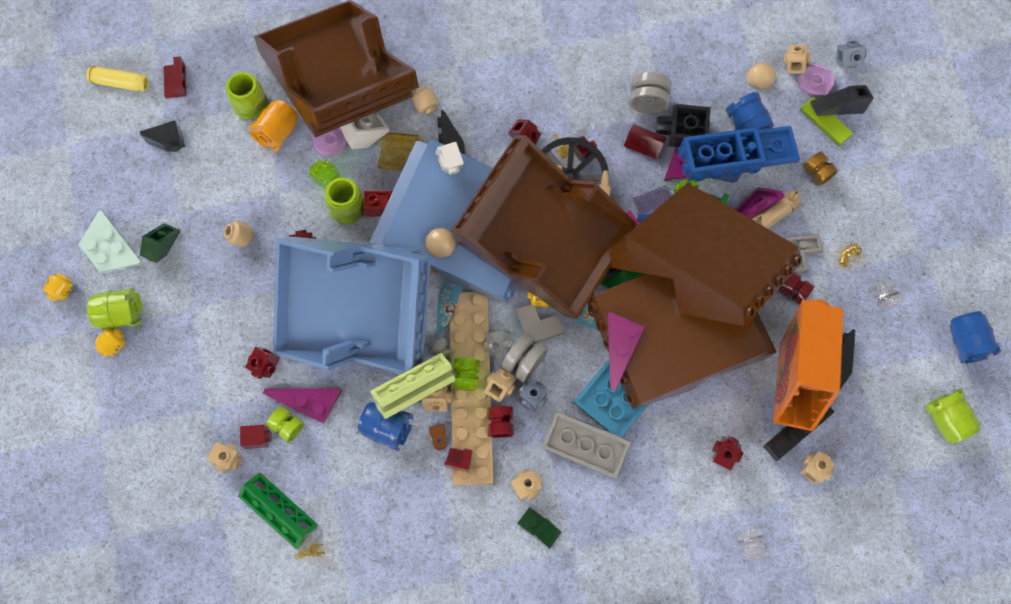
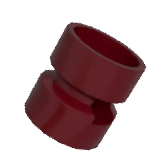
M793 272L778 291L786 297L791 296L792 301L800 305L802 300L808 298L815 286L807 280L802 281L801 276Z
M492 406L488 408V420L491 421L488 425L489 437L507 438L514 436V424L511 423V420L514 419L513 407Z

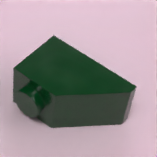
M163 223L143 235L140 256L157 263L167 256L180 230Z

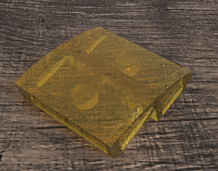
M386 133L381 141L378 168L402 171L415 142L419 141L420 135Z

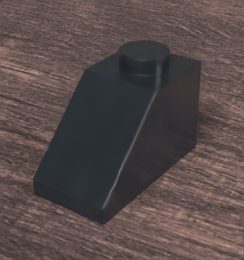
M175 120L139 131L146 143L166 152H176L186 147L181 129Z

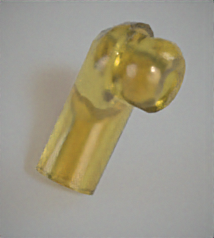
M852 243L841 250L838 261L839 266L847 267L850 256L861 254L862 248L859 244Z

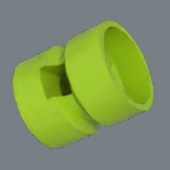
M284 406L278 407L266 422V426L274 433L279 432V436L287 443L292 442L305 425L297 416L292 417V413Z

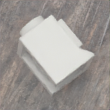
M453 142L437 147L435 153L439 156L438 160L442 171L445 170V173H449V175L460 172L464 163L457 143Z

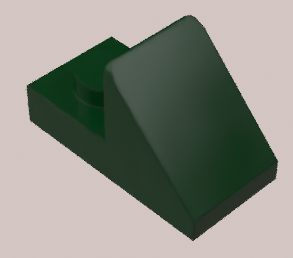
M530 507L517 523L549 549L562 533L547 518H543Z

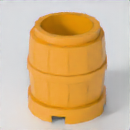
M275 100L263 109L256 121L250 125L248 131H252L250 133L251 137L262 147L266 148L269 146L272 148L270 151L278 152L283 142L293 133L292 131L298 124L299 116L289 104L281 100Z

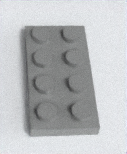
M557 410L542 448L616 479L631 440Z

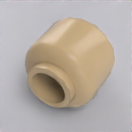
M424 86L414 92L412 101L419 113L429 115L436 111L435 107L439 104V101L431 88Z
M235 220L225 227L224 237L229 244L246 247L253 241L254 233L251 225Z

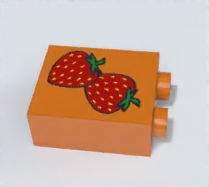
M820 299L802 300L779 345L773 423L814 431L839 394L843 308L830 306L826 301Z

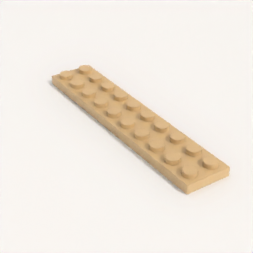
M461 292L454 313L450 318V349L453 352L451 354V372L456 380L451 383L452 448L464 450V448L473 450L469 473L453 469V485L493 484L492 437H489L488 425L491 423L488 420V408L491 407V397L484 393L488 385L486 381L490 376L488 296L477 292Z

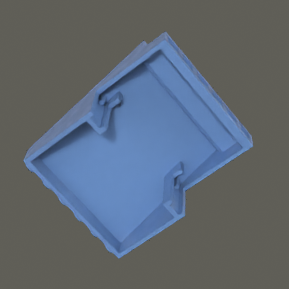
M431 138L428 144L416 141L369 243L371 245L422 249L421 255L431 257L430 268L435 269L447 282L461 285L463 288L508 303L515 293L516 283L459 245L460 239L454 233L456 249L449 257L436 258L428 252L425 246L426 237L432 230L445 228L451 232L493 168L460 153L464 165L460 172L449 175V173H445V170L442 171L438 160L439 156L435 153L437 147L443 146V144Z
M300 237L276 239L273 354L326 370L356 361L403 374L423 363L431 257L421 255L422 249Z

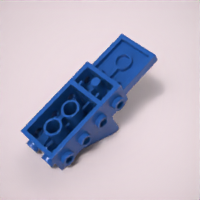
M791 126L762 130L754 127L684 137L680 147H678L679 157L683 160V174L687 176L688 181L694 180L695 182L712 178L735 183L742 173L749 172V174L759 172L762 167L797 163L800 160Z

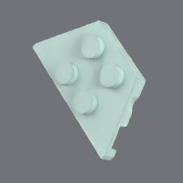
M101 210L98 211L79 243V246L97 270L104 274L113 270H122L129 266H141L143 263Z

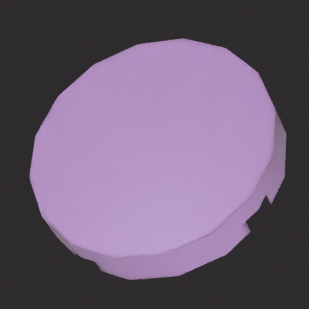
M811 64L808 67L806 66V73H800L798 84L804 94L820 98L831 92L835 85V77L830 73L831 70L821 64Z
M341 127L316 138L314 135L312 136L315 150L325 157H336L342 154L348 146Z

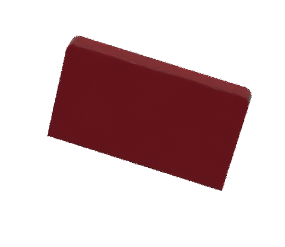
M181 56L173 57L174 65L163 67L165 98L187 96L186 66Z
M633 124L623 146L657 160L667 137Z

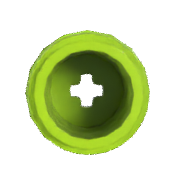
M237 72L228 79L226 94L235 114L246 120L258 118L263 109L268 106V101L264 89L257 78L248 72Z
M341 177L332 180L325 189V202L331 217L340 224L348 225L357 222L364 215V198L357 184L349 178Z
M135 288L94 294L87 302V314L91 325L99 329L139 326L142 322V319H139V312H142V301L139 293H134Z
M962 389L952 391L953 394L951 395L945 394L924 406L926 412L931 415L936 429L939 430L943 438L949 441L950 444L967 439L981 430L979 428L981 425L974 413L975 411L964 398L965 394Z

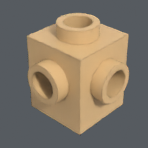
M789 45L788 53L784 54V63H787V73H806V64L810 63L811 52H807V45Z
M500 367L496 373L492 372L486 381L488 385L484 393L501 403L506 395L510 397L516 386L513 384L517 378Z
M448 386L421 399L424 411H448V404L452 402V392L448 391Z
M216 442L206 460L215 464L214 469L225 473L227 470L233 473L234 469H237L241 464L242 454L237 451L238 447L227 443L225 446Z
M824 452L810 453L803 461L805 465L799 473L814 485H818L823 480L827 481L834 473L832 468L835 466V463Z
M525 469L516 475V479L511 481V486L520 502L527 498L532 500L540 495L539 491L542 490L541 484H543V481L538 473L534 474L533 470L527 472ZM530 483L532 486L526 487L524 484Z

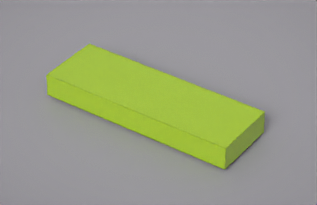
M813 96L800 108V111L836 145L840 146L853 132L834 115L817 116L810 104L812 100L816 99Z

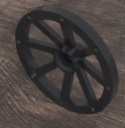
M560 138L547 144L541 150L556 165H561L562 171L566 175L572 174V180L601 181L603 171H609L607 162L599 149L590 142L580 138ZM562 145H569L567 168L561 164L551 150ZM574 145L587 149L591 154L574 169ZM594 158L597 159L602 175H579V172Z

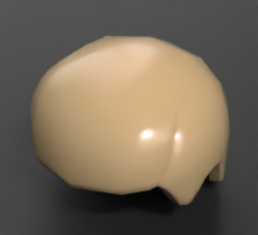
M763 62L752 66L746 74L747 83L755 86L756 90L768 89L774 84L776 79L775 70L769 64Z
M437 228L428 234L425 246L428 252L436 258L449 257L456 249V239L453 233L447 229Z

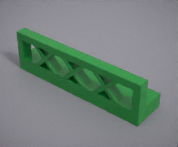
M258 473L243 484L238 497L296 550L303 544L305 538L318 527V524L263 474ZM259 480L265 486V489L257 488L254 483ZM269 495L276 496L279 502H273L269 499ZM284 508L291 509L294 512V516L287 515L284 512ZM299 522H305L309 528L304 530L299 526Z

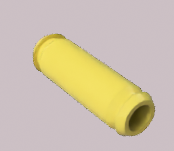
M99 66L89 67L86 73L87 80L92 84L133 91L140 90L141 92L146 91L149 86V79L145 74L141 75L140 73Z

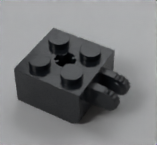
M684 104L673 105L671 116L657 117L659 124L670 126H658L656 133L669 135V147H680L684 137L709 134L711 107Z

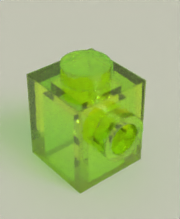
M318 159L309 170L311 180L324 188L332 180L340 178L338 169L329 161L324 162Z

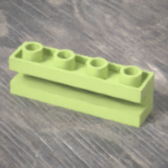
M440 353L370 392L377 409L387 419L456 380L454 374L450 371L452 370L451 364Z

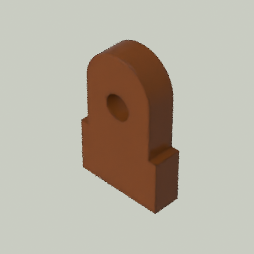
M445 425L429 427L434 448L438 451L444 450L446 447Z

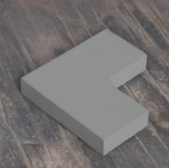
M820 235L785 238L799 246L800 255L802 256V263L794 272L796 274L807 273L808 268L805 255L821 254L823 252Z
M532 304L516 309L523 332H527L534 337V344L565 334L559 315L540 320L536 308Z

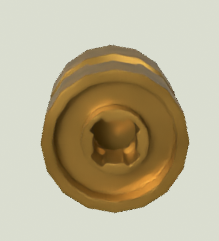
M822 151L813 155L803 165L808 174H813V179L819 186L828 182L839 171L833 163H828V157Z

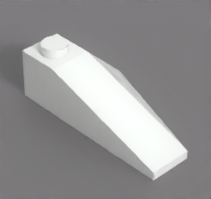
M378 114L368 115L341 127L351 149L369 148L389 132L388 126Z

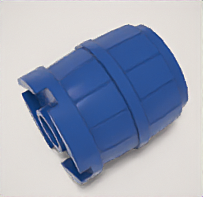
M752 92L739 98L740 101L736 105L733 102L725 110L729 118L732 119L736 130L754 127L762 130L770 129L774 126L769 115L770 113L765 108L757 92Z
M981 311L966 313L950 321L952 340L959 352L958 357L961 363L964 361L966 364L988 359L987 356L991 353L993 356L1001 353L1000 346L996 343L993 334V327L990 326L986 315Z
M369 402L360 416L358 431L361 432V435L373 440L375 443H381L393 450L399 451L400 448L398 446L405 444L412 425L409 424V419L413 420V414L407 411H399L385 419L377 409L375 402Z

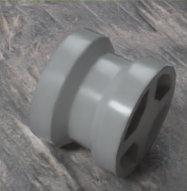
M445 339L429 347L430 353L434 354V356L442 353L447 359L453 354L451 349L447 348Z

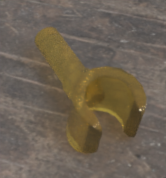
M557 134L553 136L555 140L560 139ZM567 145L559 146V149L556 150L561 159L568 155Z
M312 544L309 550L295 554V558L299 559L310 555L321 557L325 552H318V548L323 546V544Z

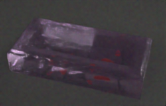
M667 185L633 198V202L639 214H647L656 210L672 195Z

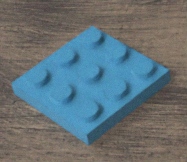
M610 359L573 401L578 408L606 431L623 437L648 406L645 405L633 409L627 401L626 392L620 383L616 392L611 389Z

